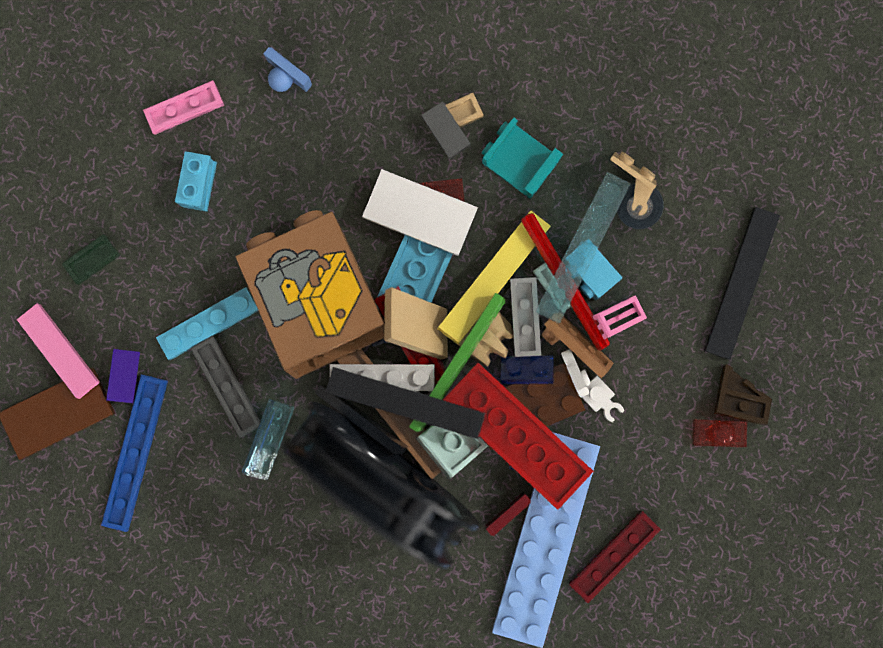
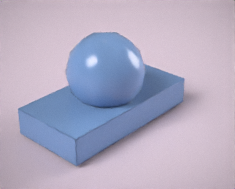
M268 47L263 53L267 62L275 67L268 75V83L273 90L278 92L286 91L293 82L306 92L312 86L310 78L273 48Z

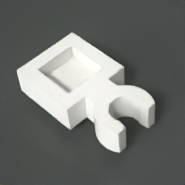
M570 349L562 352L561 355L579 396L583 397L590 394L587 385H590L591 382L586 370L580 371Z
M595 376L590 381L591 384L587 385L590 394L581 398L595 412L602 408L604 410V417L608 421L613 422L614 418L611 417L610 410L615 407L620 413H623L624 408L619 403H614L610 400L615 394L598 376Z

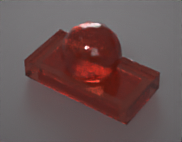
M693 419V445L747 448V421Z

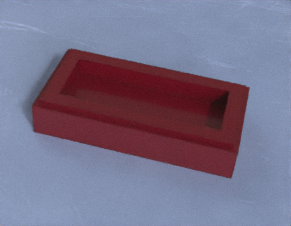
M522 492L485 525L491 536L496 535L531 503L529 497Z

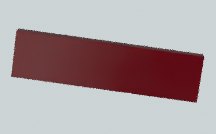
M641 510L569 582V585L589 603L661 529Z

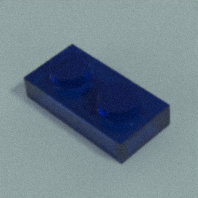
M507 356L506 359L502 357L501 383L553 384L554 357Z

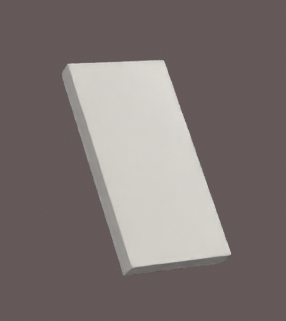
M381 169L362 218L459 256L478 207Z

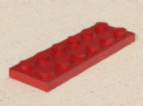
M479 363L443 399L485 412L486 415L479 436L557 510L594 472Z

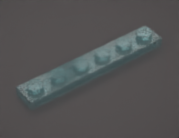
M609 172L605 174L535 311L536 313L558 324L561 322L631 183Z

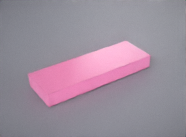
M210 81L144 109L143 112L152 133L156 135L222 107L224 103L215 82Z

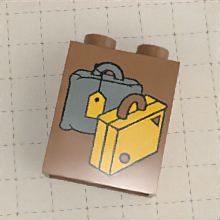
M319 210L307 212L294 221L295 229L278 237L272 232L257 235L247 242L246 247L248 251L236 256L282 366L295 379L385 338L384 319L333 212L324 216Z

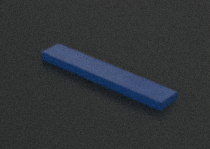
M141 374L101 526L124 532L129 531L165 395L167 380Z

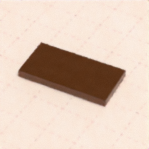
M90 368V370L93 372V374H94V375L97 377V379L99 380L98 375H97L95 369H94V368ZM63 381L0 412V420L18 459L22 460L116 413L110 401H106L107 394L101 382L78 399Z

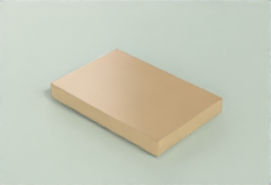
M392 287L386 289L384 341L441 360L448 358L447 336L437 329L447 317V309Z

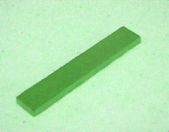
M495 293L429 396L443 400L505 304V299ZM413 420L409 427L416 432L423 431L426 423Z

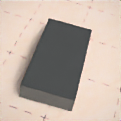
M443 101L421 115L448 159L471 146V143Z

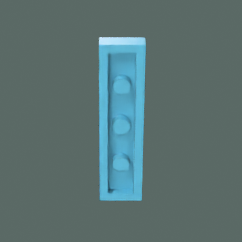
M245 287L159 335L156 339L167 359L172 360L190 350L193 346L211 336H215L259 310L249 289Z

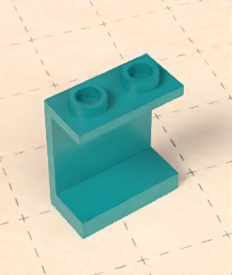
M513 118L510 123L505 121L497 132L499 137L493 144L490 141L481 153L484 155L482 164L531 199L561 160L563 153L556 148L550 151L517 126L518 120Z

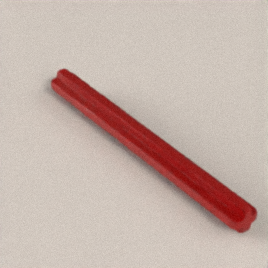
M533 213L526 215L521 219V222L596 349L599 351L605 349L610 345V342L607 338L603 339L602 334L604 332L602 329H598L597 325L599 323L597 320H594L592 311Z

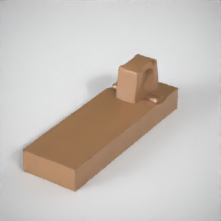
M558 310L544 324L546 329L541 334L544 339L551 345L561 340L600 378L612 367L613 362L604 353L597 350L595 345Z

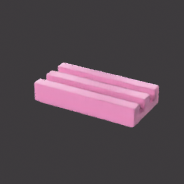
M636 295L593 316L594 320L599 322V325H597L598 329H602L604 332L602 334L603 339L609 338L647 318ZM630 303L633 304V308L607 321L605 320L604 316ZM637 312L638 317L610 330L609 325Z

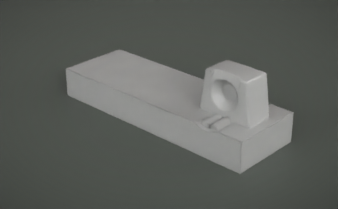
M536 277L510 279L515 357L541 356Z

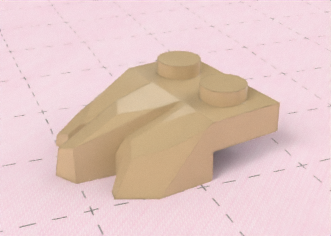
M500 312L470 356L487 367L491 361L489 358L490 353H495L506 359L509 350L502 343V340L504 338H513L512 326ZM475 324L472 326V328L469 330V332L465 335V337L462 339V341L458 344L460 347H461L462 344L464 343L465 339L467 338V336L469 335V333L471 332V330L473 329V327L475 326Z

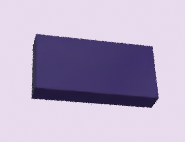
M113 349L106 401L134 402L140 352Z

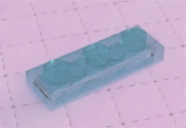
M268 400L242 473L247 476L268 480L295 407L276 400Z

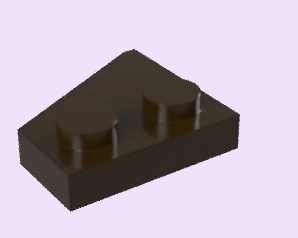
M727 364L723 365L714 414L763 426L768 425L772 399L765 393L758 391L749 380L743 379L734 372L733 367Z

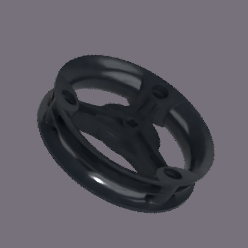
M312 401L308 405L311 413L292 438H285L281 442V447L287 457L319 489L372 530L425 562L440 568H450L454 561L446 549L447 543L452 545L461 544L462 539L456 529L465 527L474 531L478 530L480 523L475 516L434 479H431L429 475L402 455L393 454L345 416L323 404Z

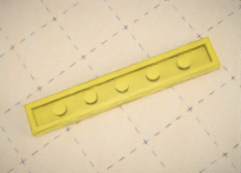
M533 213L546 233L551 226ZM522 222L437 328L457 345L480 318L495 293L498 294L534 249L535 244Z

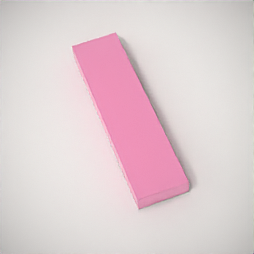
M35 304L17 319L76 398L80 399L100 383L40 304Z

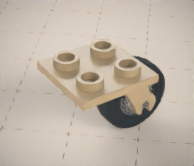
M615 152L610 160L636 178V183L624 188L618 197L616 206L618 216L624 224L631 228L645 229L651 227L660 219L664 208L662 195L655 188L657 181L654 180L655 174L644 166L641 170L634 166V159L626 153L621 152L619 155Z

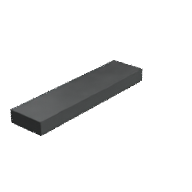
M211 336L190 348L239 438L263 426L260 417L215 336Z

